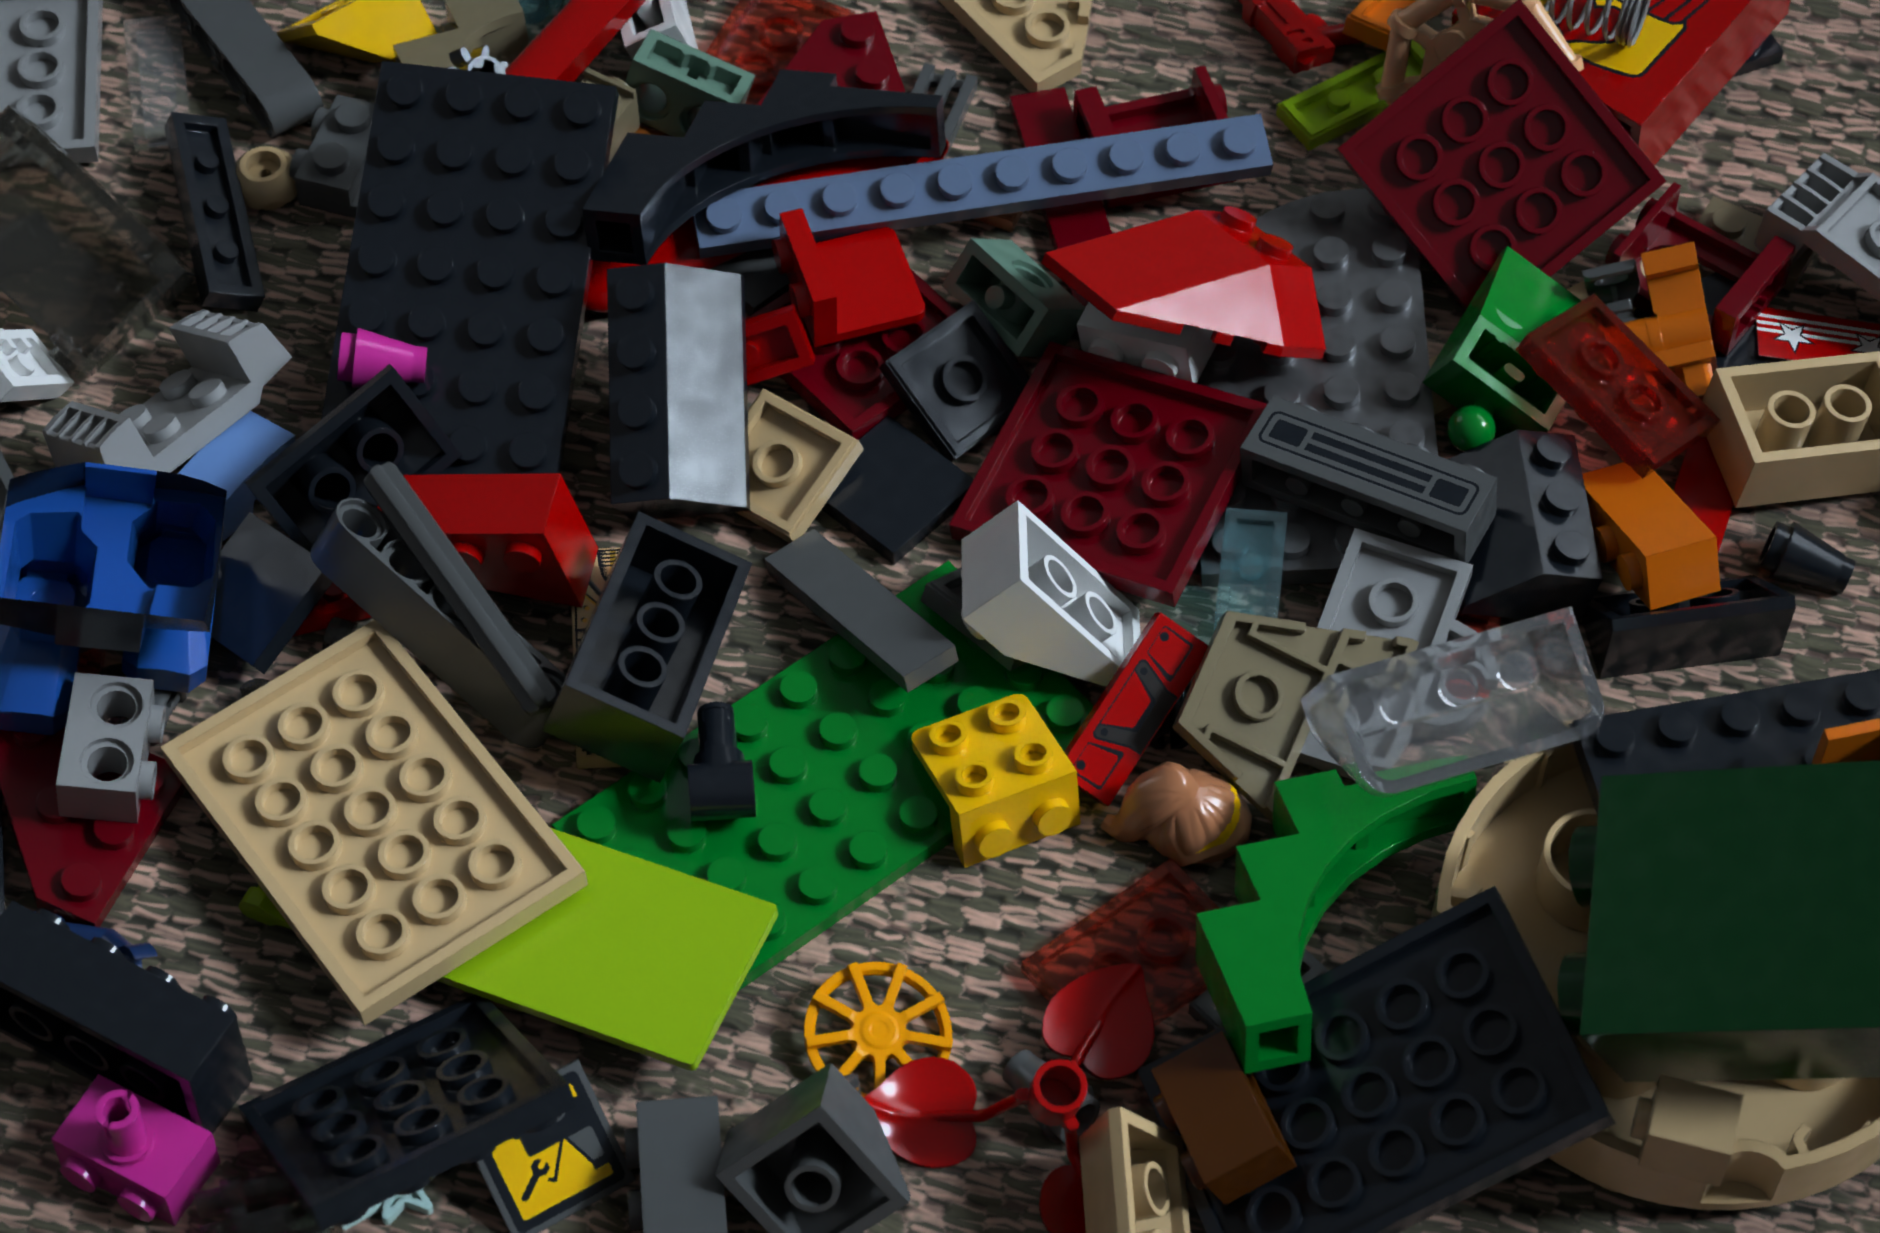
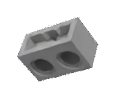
M75 672L56 780L59 816L138 824L141 800H153L156 786L157 762L148 761L150 743L162 744L165 728L166 707L164 705H155L154 680ZM113 717H126L130 719L123 724L117 725L105 722ZM106 772L122 775L112 781H101L95 778Z

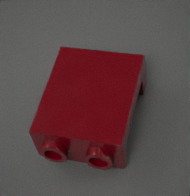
M1205 65L1193 68L1192 83L1188 89L1110 106H1104L1096 86L1074 91L1073 115L1081 139L1228 118L1224 90L1219 83L1213 84ZM1234 181L1104 199L1103 201L1106 209H1111Z

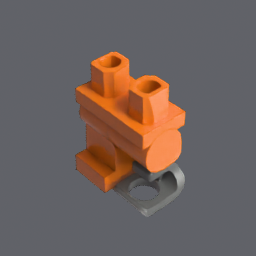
M1694 241L1641 253L1654 316L1646 318L1635 317L1633 305L1640 291V281L1635 259L1582 271L1590 301L1604 314L1606 324L1601 328H1597L1596 332L1611 392H1618L1619 400L1628 419L1649 416L1659 412L1653 385L1677 380L1682 406L1701 404L1712 379L1713 372L1717 368Z

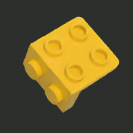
M1012 694L913 732L911 736L912 748L949 806L954 850L964 868L990 858L999 857L1006 852L1048 836L1057 835L1064 830L1081 824L1077 770L1027 696Z

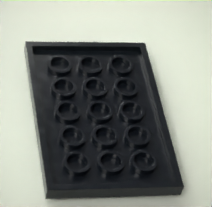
M1493 886L1303 984L1312 1010L1310 1061L1252 1073L1297 1167L1227 1205L1208 1187L1198 1191L1185 1171L1186 1186L1207 1233H1399L1616 1123L1571 1033L1563 1022L1559 1009L1496 886ZM1224 1026L1137 1070L1161 1127L1168 1130L1153 1101V1097L1162 1092L1151 1069L1221 1031L1227 1035ZM1179 1130L1174 1132L1175 1134L1182 1137ZM1182 1137V1140H1183V1152H1184V1151L1188 1150V1148H1187V1146H1186V1144H1185V1141H1184V1139H1183V1137Z

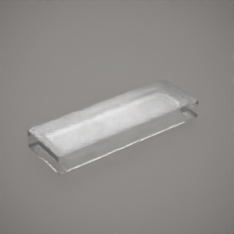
M180 14L123 20L137 158L168 155L170 152L164 126L170 113L191 114Z

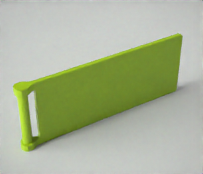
M551 828L585 870L588 885L437 981L688 1071L696 1070L778 918L777 906L774 903ZM259 885L257 887H250L239 903V909L245 916L269 926L279 925L291 929Z

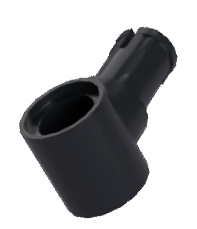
M724 702L706 703L700 706L697 711L699 752L695 755L694 764H687L691 822L756 817L752 760H745L743 752L737 747L733 707Z

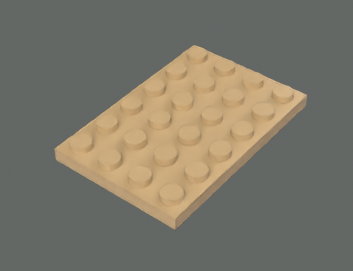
M375 619L160 747L167 764L364 1026L588 885L586 872L399 641Z

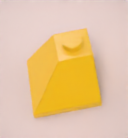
M336 0L277 32L282 41L372 63L391 59L393 62H396L393 45L437 34L420 0Z

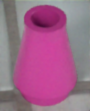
M361 328L357 329V334L342 332L337 381L352 382V388H361L390 364L405 383H424L428 347L414 346Z

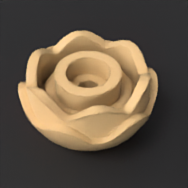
M261 146L253 148L240 156L236 161V172L245 205L257 210H273L284 206L296 197L295 180L289 175L292 156L280 148Z

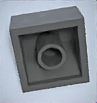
M829 1063L727 1131L715 1174L768 1233H863L908 1204L911 1196L875 1110L832 1063Z

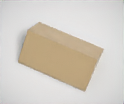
M1121 1106L1107 1109L1079 1137L1086 1233H1190L1186 1175L1179 1154L1183 1153L1182 1137Z

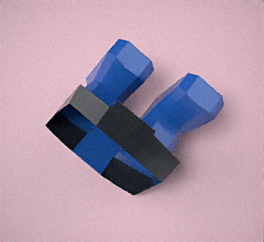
M90 462L31 472L9 480L0 524V730L53 736L66 727L74 676L79 668L81 647L123 651L122 672L126 677L154 680V689L189 693L206 681L227 490L182 474Z

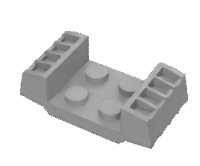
M1823 153L1765 210L1754 245L1762 252L1775 235L1796 245L1791 266L1810 248L1880 302V177L1874 173H1858Z
M205 309L190 314L176 322L169 329L190 363L191 368L168 376L160 384V391L145 403L131 406L120 414L71 401L42 430L55 467L90 462L171 473L259 405L263 387L292 356L263 323H254L247 319L241 320L234 316H224L221 313H212Z

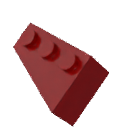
M561 473L403 475L485 590L583 607L599 548Z

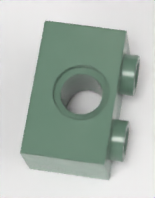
M970 238L941 285L963 306L974 300L1008 348L1018 357H1042L1050 341L1066 346L1077 329L1076 324L1086 308L1019 246L1008 239Z

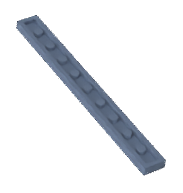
M1254 114L742 188L710 204L693 215L692 219L699 257L701 259L772 248V240L780 238L779 213L800 208L803 209L814 240L817 242L883 227L899 230L1268 176L1271 174L1273 162L1262 115Z

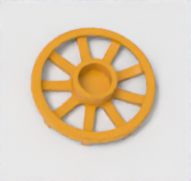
M858 962L849 964L846 968L829 977L816 990L808 1006L804 1021V1043L811 1065L816 1072L825 1067L818 1052L819 1048L851 1043L854 1052L840 1067V1073L847 1079L863 1059L873 1062L874 1089H876L886 1080L885 1061L892 1058L900 1066L913 1061L903 1050V1046L906 1044L937 1049V1057L948 1059L952 1049L953 1038L950 1016L944 1003L945 999L940 991L937 992L924 978L907 969L908 966L902 963L864 962L858 964ZM878 975L891 977L881 1005H876L873 1002L863 976ZM851 980L862 1008L857 1012L829 995L836 988ZM902 982L912 986L925 998L902 1012L894 1010ZM820 1008L847 1021L850 1024V1029L815 1035L816 1020ZM933 1010L939 1025L940 1036L910 1031L906 1029V1025L910 1021ZM858 1091L862 1097L867 1095V1093Z

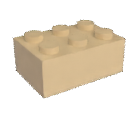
M1880 351L1715 369L1697 415L1735 508L1880 492Z

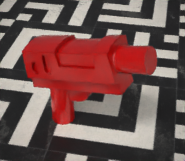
M1238 0L1243 5L1242 19L1250 28L1254 27L1272 46V51L1293 74L1308 71L1322 64L1332 62L1335 47L1362 42L1342 33L1345 23L1328 25L1316 14L1306 15L1292 0Z

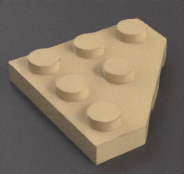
M938 0L1030 93L1054 89L1081 74L1093 0Z

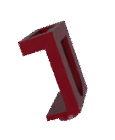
M1673 182L1659 200L1650 198L1637 218L1635 228L1628 236L1621 233L1616 237L1607 252L1605 264L1635 259L1640 281V291L1633 306L1654 316L1647 281L1641 271V253L1694 241L1698 263L1735 282V285L1715 307L1714 315L1708 314L1714 350L1727 356L1753 325L1756 318L1785 286L1796 245L1775 235L1760 254L1755 253L1676 211L1681 185Z

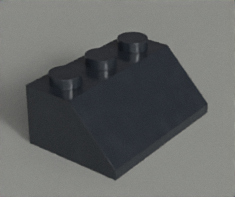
M1517 429L1449 458L1448 460L1459 464L1476 466L1486 474L1498 478L1496 516L1468 563L1473 565V570L1460 607L1461 614L1578 624L1600 586L1603 576L1575 435Z

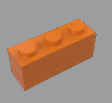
M1642 457L1582 474L1599 559L1603 563H1609L1615 569L1627 591L1633 590L1650 610L1721 591L1716 536Z

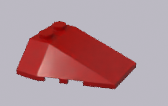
M1226 206L1222 212L1208 210L1190 211L1045 252L1041 264L1112 321L1176 335L1181 334L1184 325L1194 326L1196 328L1212 330L1213 333L1210 339L1213 343L1230 346L1234 336L1244 337L1257 343L1261 347L1262 353L1278 357L1322 359L1326 350L1312 268L1292 253V244L1278 236L1265 233L1255 225L1257 219L1252 214L1236 207Z

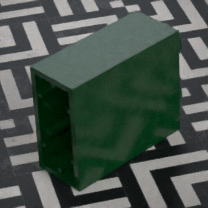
M1880 760L1601 776L1597 825L1577 827L1572 834L1569 845V877L1574 897L1581 907H1590L1587 952L1566 954L1562 959L1558 974L1557 994L1559 1012L1571 1035L1581 1036L1624 1082L1658 1081L1660 1074L1687 1081L1880 1077Z

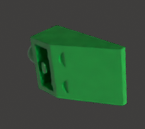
M1509 246L1501 251L1422 382L1457 408L1448 421L1447 434L1453 446L1462 452L1489 442L1495 436L1498 438L1517 429L1548 432L1577 383L1601 316Z

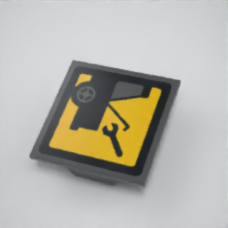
M578 1059L556 1070L568 1082L577 1107L559 1115L557 1121L550 1127L535 1133H522L496 1146L493 1153L483 1160L476 1162L509 1233H539L636 1180L631 1169H627L626 1158Z

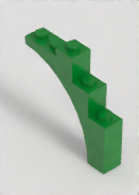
M1468 761L1344 786L1336 769L1274 782L1273 831L1277 838L1236 846L1235 896L1239 905L1196 913L1195 961L1244 1074L1310 1061L1312 1010L1300 975V968L1308 941L1324 912L1353 881L1391 855L1425 839L1456 830L1463 815L1476 797L1477 777Z

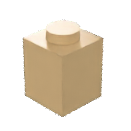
M1660 1074L1652 1099L1639 1096L1630 1137L1642 1140L1637 1166L1720 1187L1733 1154L1743 1094Z

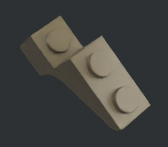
M445 0L449 23L440 25L441 33L395 44L393 49L396 63L446 68L454 66L449 57L450 52L465 47L471 54L473 49L488 45L489 56L494 57L499 62L507 61L510 65L529 44L524 11L518 0Z

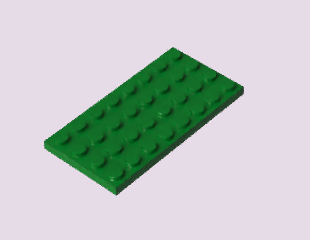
M947 561L897 594L896 597L955 645L958 662L907 693L843 637L837 634L731 705L734 710L737 747L743 752L745 760H752L756 817L691 822L687 764H694L695 755L699 752L697 727L685 735L660 783L631 771L553 823L552 828L774 903L777 906L778 918L742 983L740 991L953 841L949 806L912 748L911 736L914 731L1012 694H1023L1028 697L1063 751H1065L1094 705L1062 673L1030 663L1009 671L921 602L927 583L957 570Z

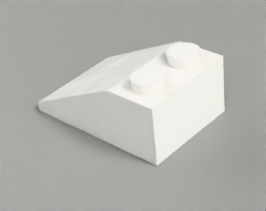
M1016 501L961 540V617L969 632L979 640L986 639L1004 656L1107 687L1141 635L1139 609L1020 501Z

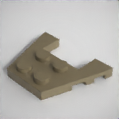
M1226 611L1217 624L1172 728L1273 824L1274 782L1290 779V775L1335 671L1392 697L1399 692L1419 642L1407 637L1396 636L1393 639L1366 635V631L1347 628L1336 631L1306 626V622Z

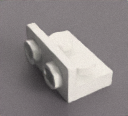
M0 328V402L56 399L75 383L32 329L4 330Z

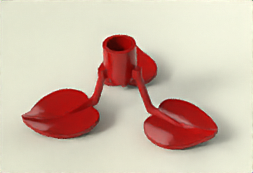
M1136 963L1100 968L1075 979L1058 991L1044 1012L1042 1038L1045 1045L1052 1052L1071 1059L1069 1061L1054 1059L1044 1063L1037 1070L1029 1088H1019L1015 1094L988 1107L973 1110L977 1100L976 1085L968 1072L954 1061L941 1057H925L910 1061L899 1067L876 1089L863 1097L875 1110L893 1154L904 1161L921 1167L946 1168L957 1165L968 1159L976 1147V1131L973 1123L986 1122L1019 1105H1027L1031 1115L1037 1121L1049 1126H1062L1065 1134L1066 1154L1071 1165L1054 1169L1044 1180L1040 1190L1038 1205L1041 1220L1049 1233H1086L1081 1160L1077 1135L1079 1122L1075 1115L1086 1098L1088 1083L1080 1067L1082 1065L1090 1075L1097 1079L1117 1080L1133 1074L1148 1058L1155 1035L1154 1019L1146 992L1143 968L1140 964Z

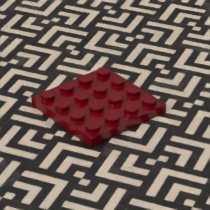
M1516 0L1335 149L1465 311L1505 247L1509 246L1551 277L1667 182L1521 0Z
M1050 341L949 523L952 539L961 541L1016 501H1020L1116 590L1175 608L1242 477L1240 447L1267 403Z

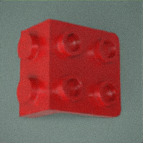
M802 208L779 213L780 238L772 240L774 260L779 273L787 274L790 282L789 295L791 304L796 305L800 318L804 319L814 347L917 323L924 318L925 303L897 234L893 229L889 227L877 228L816 243Z

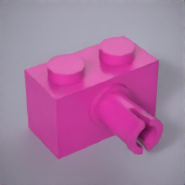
M99 1074L51 1138L61 1164L60 1172L70 1183L90 1193L94 1192L97 1187L117 1196L118 1204L126 1212L144 1222H151L155 1216L176 1226L221 1162L212 1132Z

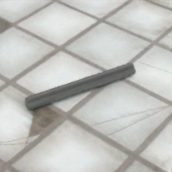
M391 462L373 466L370 469V473L364 478L365 488L527 714L535 716L541 712L545 713L552 708V704L555 703L558 697V690L398 467Z

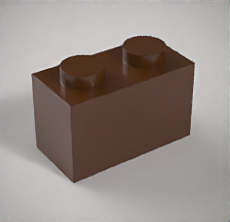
M1223 1031L1151 1069L1162 1092L1153 1097L1155 1107L1171 1133L1180 1131L1188 1150L1179 1154L1180 1160L1198 1191L1208 1187L1227 1205L1297 1167L1253 1074H1244L1230 1039Z

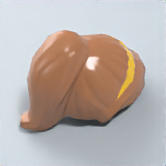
M1166 761L1142 773L1127 788L1118 814H1107L1101 823V827L1118 841L1135 842L1147 840L1160 854L1172 859L1174 865L1185 867L1205 862L1214 863L1236 854V846L1245 845L1250 837L1252 814L1247 802L1239 796L1235 787L1221 775L1202 769L1185 768L1180 764Z

